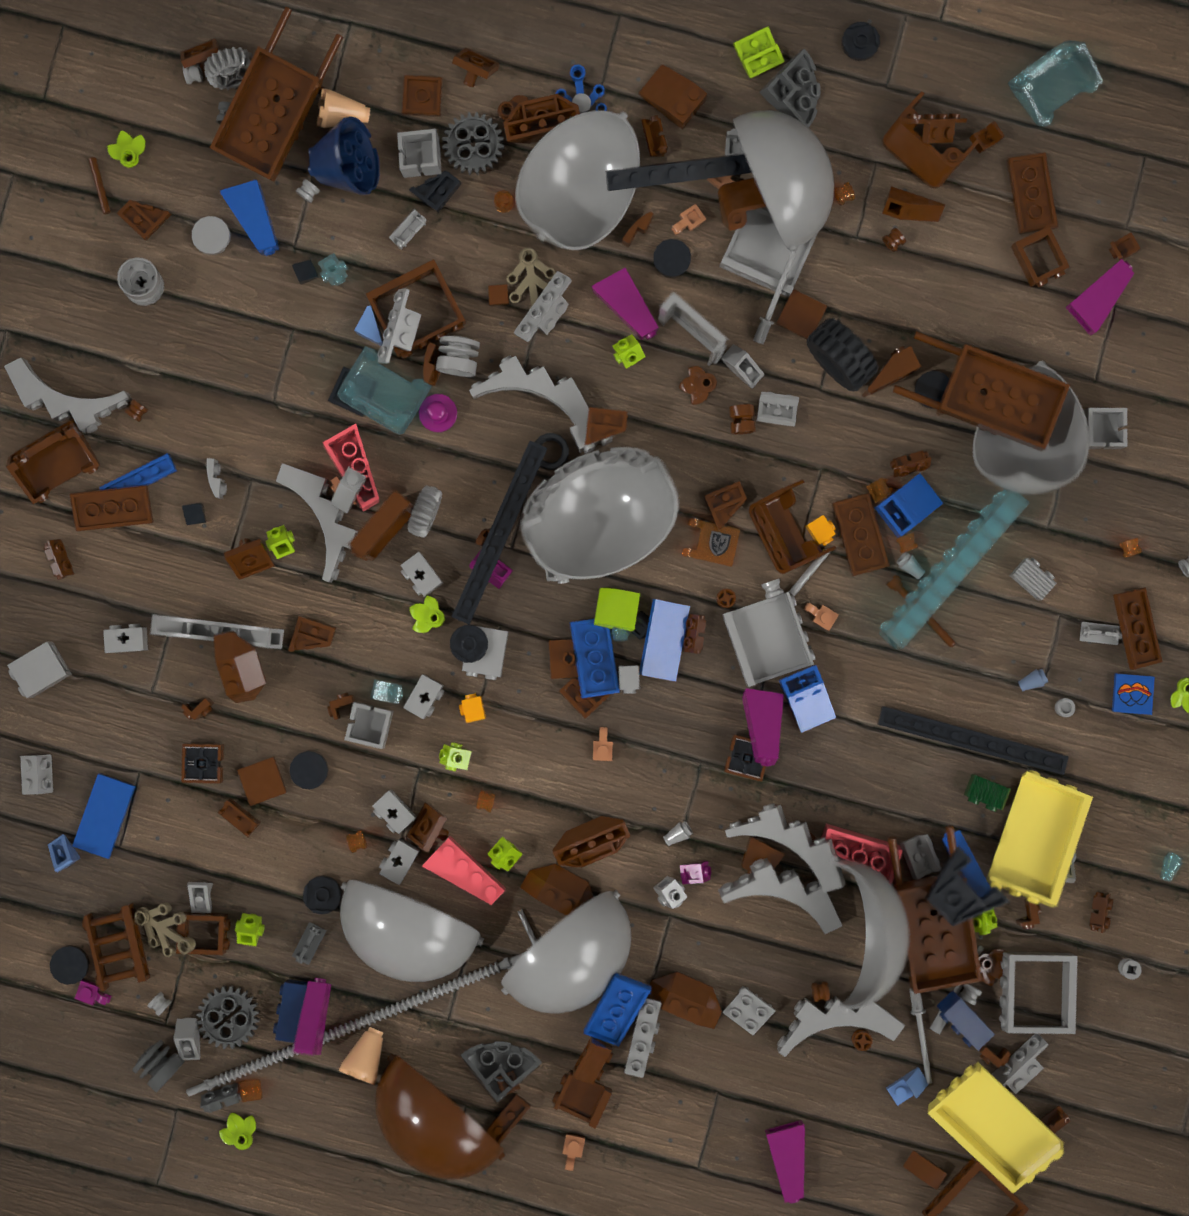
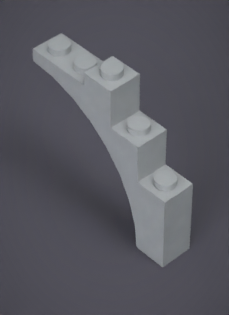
M510 355L502 359V363L499 365L501 373H498V371L488 376V380L483 383L482 381L474 383L471 386L472 389L469 390L473 399L502 390L530 392L544 397L557 405L569 416L574 425L588 420L589 407L572 377L569 379L567 377L562 378L557 382L558 385L554 386L544 366L542 368L537 366L529 371V375H526L516 356L511 357Z
M19 358L4 366L24 407L36 410L42 407V403H44L51 418L60 422L69 419L70 415H72L77 427L84 433H92L98 429L97 426L101 425L98 417H107L111 414L112 410L116 408L122 409L128 406V402L132 400L130 394L126 391L97 399H80L66 396L45 384L33 371L28 361L23 358Z
M282 463L276 482L300 495L317 516L326 544V565L322 580L332 583L338 577L339 569L337 567L339 562L344 560L346 554L344 548L352 549L348 544L358 534V531L337 524L338 520H342L344 512L330 505L331 501L322 498L329 490L327 479Z
M153 615L150 634L214 641V634L234 631L239 637L245 639L253 646L282 649L284 630Z
M774 803L763 806L764 809L759 812L760 818L759 816L748 818V822L741 823V821L730 823V827L725 830L727 838L740 835L760 836L786 845L799 854L811 867L824 892L843 888L846 884L841 867L829 865L831 856H837L832 839L820 838L814 840L813 844L806 822L800 823L797 820L788 823L789 826H787L781 804L777 806Z
M767 858L755 861L750 866L751 874H744L739 880L726 883L718 889L724 903L752 895H769L786 899L806 910L818 922L825 934L842 926L827 892L823 891L819 881L810 882L807 887L803 888L794 869L786 870L776 877Z
M836 996L826 1002L824 1011L807 998H804L803 1001L799 1000L794 1007V1014L798 1021L794 1020L789 1027L790 1031L786 1037L782 1036L777 1043V1050L786 1057L798 1043L808 1036L824 1029L839 1026L867 1028L881 1033L894 1041L905 1025L876 1002L854 1010L849 1009L850 1012L844 1013L839 1006L843 1001Z

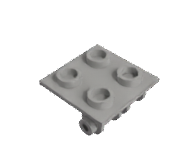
M742 986L738 991L739 994L722 1013L754 1035L776 1010L772 1008L771 1004L763 1001L762 997L759 998L758 994H754L748 987Z

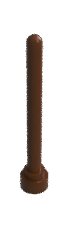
M898 574L890 582L886 583L890 590L899 592L949 647L955 646V641L904 588L901 582L902 579Z

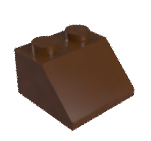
M590 1037L573 1067V1078L591 1084L595 1080L599 1081L604 1072L602 1067L605 1062L608 1064L613 1056L611 1052L612 1046L602 1040Z

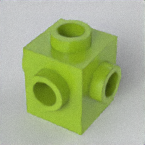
M632 334L613 345L616 352L613 354L618 364L622 363L626 369L646 357L639 342Z
M284 525L266 532L268 537L266 545L269 551H273L277 559L295 552L293 533L291 530L287 531Z
M451 742V745L444 744L443 749L439 753V763L445 765L447 770L456 771L457 768L467 770L472 751L462 748V744Z
M503 836L488 852L492 859L491 863L500 870L502 867L506 871H509L523 855L513 843Z
M994 909L973 917L974 931L979 932V935L991 933L990 930L997 928V917Z
M242 914L241 920H237L235 927L238 944L257 945L259 936H263L265 925L262 924V916Z

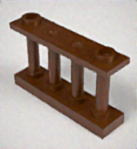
M133 903L122 906L120 913L95 919L92 913L83 916L82 926L87 931L97 974L95 982L97 987H100L101 992L109 988L110 982L135 977L139 983L151 978L139 926L134 920L135 908ZM120 920L125 923L126 929L123 932L98 938L95 926ZM123 939L129 940V950L102 956L100 945ZM127 958L133 959L135 966L133 969L110 975L106 974L104 964Z

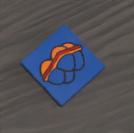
M1115 674L1112 712L1152 715L1155 677Z

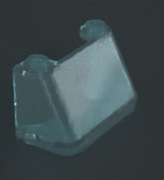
M1069 40L1059 44L1008 82V85L1036 125L1044 127L1052 122L1054 118L1053 112L1080 92H1094L1104 81L1085 42Z
M365 346L346 376L337 395L344 403L394 433L403 434L432 386L424 382L423 379H414L410 383L379 364L377 351Z

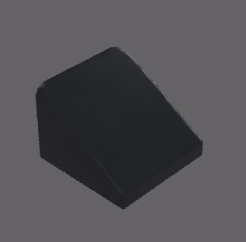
M311 259L292 265L301 285L318 278Z
M196 503L182 506L187 526L206 523L204 504Z
M640 611L636 617L635 629L630 631L639 640L647 633L650 618L643 611Z

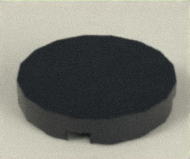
M866 22L851 24L845 30L842 37L844 53L856 61H865L872 58L880 45V36L877 29Z
M667 239L656 247L653 262L658 272L666 277L675 278L684 274L689 268L691 253L684 242L678 239Z
M939 371L926 372L916 381L914 392L941 402L950 378ZM920 403L925 408L935 409Z
M464 625L453 632L450 638V649L457 660L464 663H474L485 656L488 649V638L481 628L474 625Z
M306 751L298 754L293 759L289 772L292 781L297 786L310 790L319 787L325 782L329 768L327 761L322 755L313 751Z
M325 875L316 876L311 879L303 891L305 905L310 911L320 915L328 914L335 910L340 904L342 897L341 887L338 882L332 877Z
M64 946L51 957L50 972L59 983L66 985L75 984L81 981L89 970V958L80 947Z

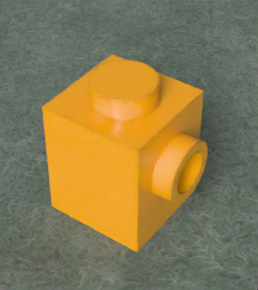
M824 515L805 526L818 545L821 543L823 546L833 541L832 536L836 534L834 532L836 530L831 520L827 521Z
M476 693L465 695L466 699L461 700L462 704L459 705L461 716L465 715L466 723L486 719L482 696L477 697Z

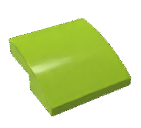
M768 26L733 43L749 78L785 62Z
M600 588L594 625L609 629L616 627L633 631L635 629L640 593Z

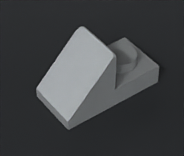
M188 882L192 913H211L210 893L213 883Z

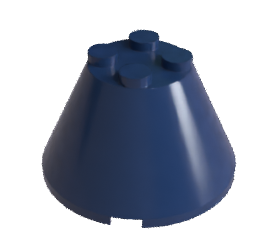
M346 117L339 121L317 144L309 148V174L312 177L314 176L319 183L359 195L371 194V191L376 189L378 185L380 165L377 149L372 147L369 139L372 136L367 127L355 117Z

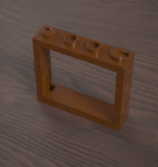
M434 259L366 293L385 331L388 324L377 301L434 273L458 319L413 342L411 351H405L393 346L398 358H407L413 354L412 351L418 348L422 350L428 347L429 342L434 340L440 341L442 336H447L446 334L451 331L454 333L458 332L466 324Z
M394 491L348 544L352 547L350 551L360 559L374 561L410 519L414 506L397 491Z
M972 1157L922 1211V1214L924 1216H938L980 1170L1016 1203L1006 1216H1024L1029 1208L977 1159Z

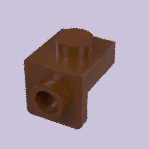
M993 121L986 128L974 133L969 139L972 144L976 140L979 141L975 148L980 154L996 145L1004 138V134L997 123Z
M1132 232L1115 242H1110L1112 248L1109 251L1114 259L1118 257L1119 260H1124L1141 250Z
M347 692L337 695V700L330 701V706L327 707L330 717H333L334 720L340 719L338 707L356 702L354 695L349 696Z
M205 698L195 709L187 703L183 704L181 708L184 710L183 714L188 719L198 720L202 715L205 717L212 711L211 706L214 702L210 698Z
M1024 899L1027 919L1016 920V923L1023 927V929L1034 928V925L1040 924L1039 914H1041L1039 904H1033Z
M985 1045L978 1050L982 1053L979 1056L987 1064L992 1062L998 1068L1001 1065L1004 1066L1009 1061V1056L1011 1055L1005 1047L997 1056Z

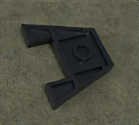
M959 845L926 895L927 900L952 926L1010 902L996 885L980 898L958 873L972 860Z

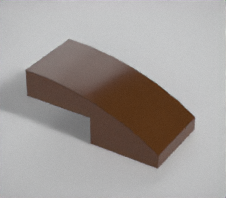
M649 212L637 220L622 239V245L629 248L637 231L645 234L654 213Z
M429 342L424 358L423 376L424 382L435 387L441 373L436 371L437 359L441 351H439V346Z
M913 1150L903 1165L904 1168L936 1190H938L948 1173L915 1150Z

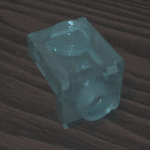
M374 679L370 698L398 704L403 695L402 685Z

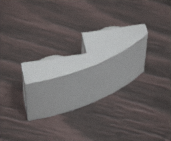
M207 458V475L211 490L216 498L223 499V495H226L227 484L224 483L223 479L217 478V475H220L221 466L218 464V460Z

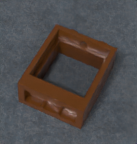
M1050 226L1015 242L1011 246L1030 287L1037 285L1039 288L1047 284V279L1052 277L1058 279L1065 275V271L1070 267ZM1046 238L1060 267L1037 277L1024 249Z
M183 912L186 915V921L177 925V933L184 938L189 937V920L219 921L218 948L195 947L193 951L187 954L223 955L226 953V950H229L230 939L227 938V931L230 930L231 920L228 919V914ZM176 942V954H182V953L178 950V946H177V942Z

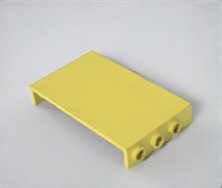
M1030 770L1022 774L986 880L991 883V887L996 885L999 890L1002 888L1009 890V894L1020 897L1021 895L1027 897V901L1038 905L1042 903L1049 907H1055L1058 904L1093 797L1077 791V788L1072 785H1061L1054 778L1048 777L1046 779L1041 777L1040 773Z
M979 1062L974 1066H968L960 1078H954L950 1086L946 1090H940L936 1098L929 1103L928 1114L1012 1193L1016 1192L1025 1183L1033 1181L1036 1174L1040 1171H1045L1053 1160L1060 1159L1064 1153V1142Z

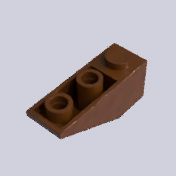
M891 186L882 214L900 220L939 222L945 204Z

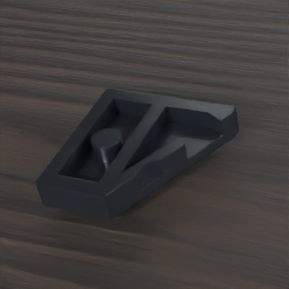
M445 170L442 174H437L436 177L425 180V183L417 187H411L409 191L439 213L462 183Z

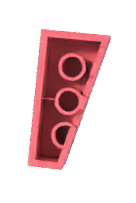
M354 424L324 441L323 447L342 478L348 467L366 476V482L356 498L362 511L364 512L379 503V496L357 425Z
M826 823L821 838L825 837L826 840L832 839L837 856L845 860L863 863L873 868L892 885L894 874L889 843L887 841ZM897 845L900 861V857L903 850L901 849L900 845Z
M451 836L422 865L427 870L490 905L506 889Z

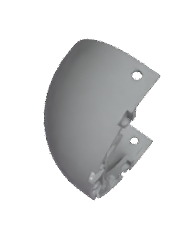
M631 447L610 448V451L602 453L597 450L564 464L554 471L555 475L548 481L545 479L531 494L524 507L523 513L525 515L521 521V530L532 555L547 571L571 579L603 577L638 563L663 542L671 531L677 517L678 495L662 461L657 457H652L647 451Z

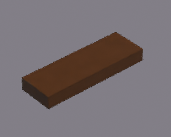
M516 1093L485 1132L500 1145L531 1105Z

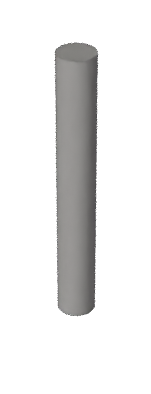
M830 552L812 562L790 589L789 593L791 595L793 594L795 597Z

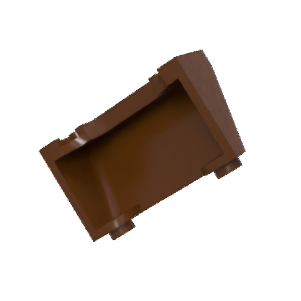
M755 177L726 183L718 190L722 223L729 231L740 229L746 224V211L767 207Z
M74 419L14 452L8 457L6 468L32 504L46 501L49 498L50 490L82 471L83 473H94L99 469L100 462L82 431L79 430Z

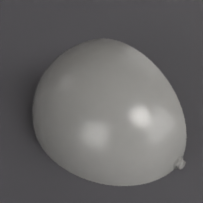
M760 110L740 115L734 118L733 122L741 145L774 223L787 249L792 253V251L798 250V246L811 240L822 229L830 214L834 197V176L828 154L812 130L788 114L778 111Z
M591 111L571 117L549 131L535 145L526 158L518 176L516 203L521 217L531 230L538 235L541 241H547L555 246L569 250L585 249L604 239L623 218L636 188L608 191L605 171L640 166L638 141L627 121L628 116L626 113L616 114L608 111Z
M1039 361L1036 365L1029 367L1031 370L1067 383L1056 371L1048 367L1044 361ZM1071 387L1068 390L1045 450L1038 451L1000 435H992L991 432L982 431L979 427L976 429L973 441V458L978 470L997 486L1021 494L1046 493L1071 482L1083 470L1089 452V431L1086 417Z
M831 856L829 865L843 867L854 875L860 889L865 912L866 942L861 974L852 994L839 1004L842 1012L846 1013L850 1012L849 1009L860 1008L875 1002L893 987L906 962L909 946V928L903 904L886 878L863 863L840 860L839 856Z
M349 880L348 882H343L341 886L344 894L340 906V918L346 940L364 963L385 976L409 982H425L440 979L460 968L469 959L475 947L483 943L484 938L481 937L477 930L419 902L360 881Z
M617 890L614 892L606 891L589 900L559 922L509 969L501 981L503 986L501 991L505 995L509 993L515 1000L529 1009L552 1014L580 1009L601 997L615 973H622L631 947L630 921L625 908L619 901L620 893Z

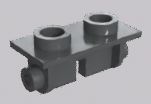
M309 922L292 957L296 958V962L310 964L327 930Z
M238 1083L226 1085L221 1089L209 1091L201 1095L200 1108H203L205 1113H211L222 1109L223 1105L221 1102L223 1101L226 1107L239 1103V1100H242V1095L238 1092Z

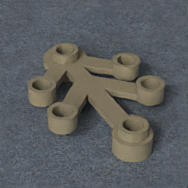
M525 248L519 254L520 263L512 273L507 275V283L511 286L518 283V276L525 268L527 276L515 292L510 294L509 299L512 304H518L521 301L522 294L529 286L531 305L533 306L538 299L536 285L542 290L548 285V283L535 275L534 267L543 272L547 280H551L556 272L553 268L547 267L538 260L537 252L534 249ZM531 255L532 259L530 261L525 260V256ZM552 271L554 274L552 277H548L546 273ZM514 276L516 280L515 282H510L509 278ZM513 295L519 297L517 301H513L511 298Z
M169 903L160 904L152 910H149L147 907L137 909L134 914V920L138 925L144 926L150 947L155 948L162 945L165 957L175 955L176 948L174 945L169 944L167 939L169 937L177 942L178 950L182 954H187L194 950L196 943L193 938H184L168 927L184 923L186 915L183 912H178L173 917L158 921L153 917L159 914L166 915L171 912L172 908ZM152 927L156 929L158 935L154 934Z

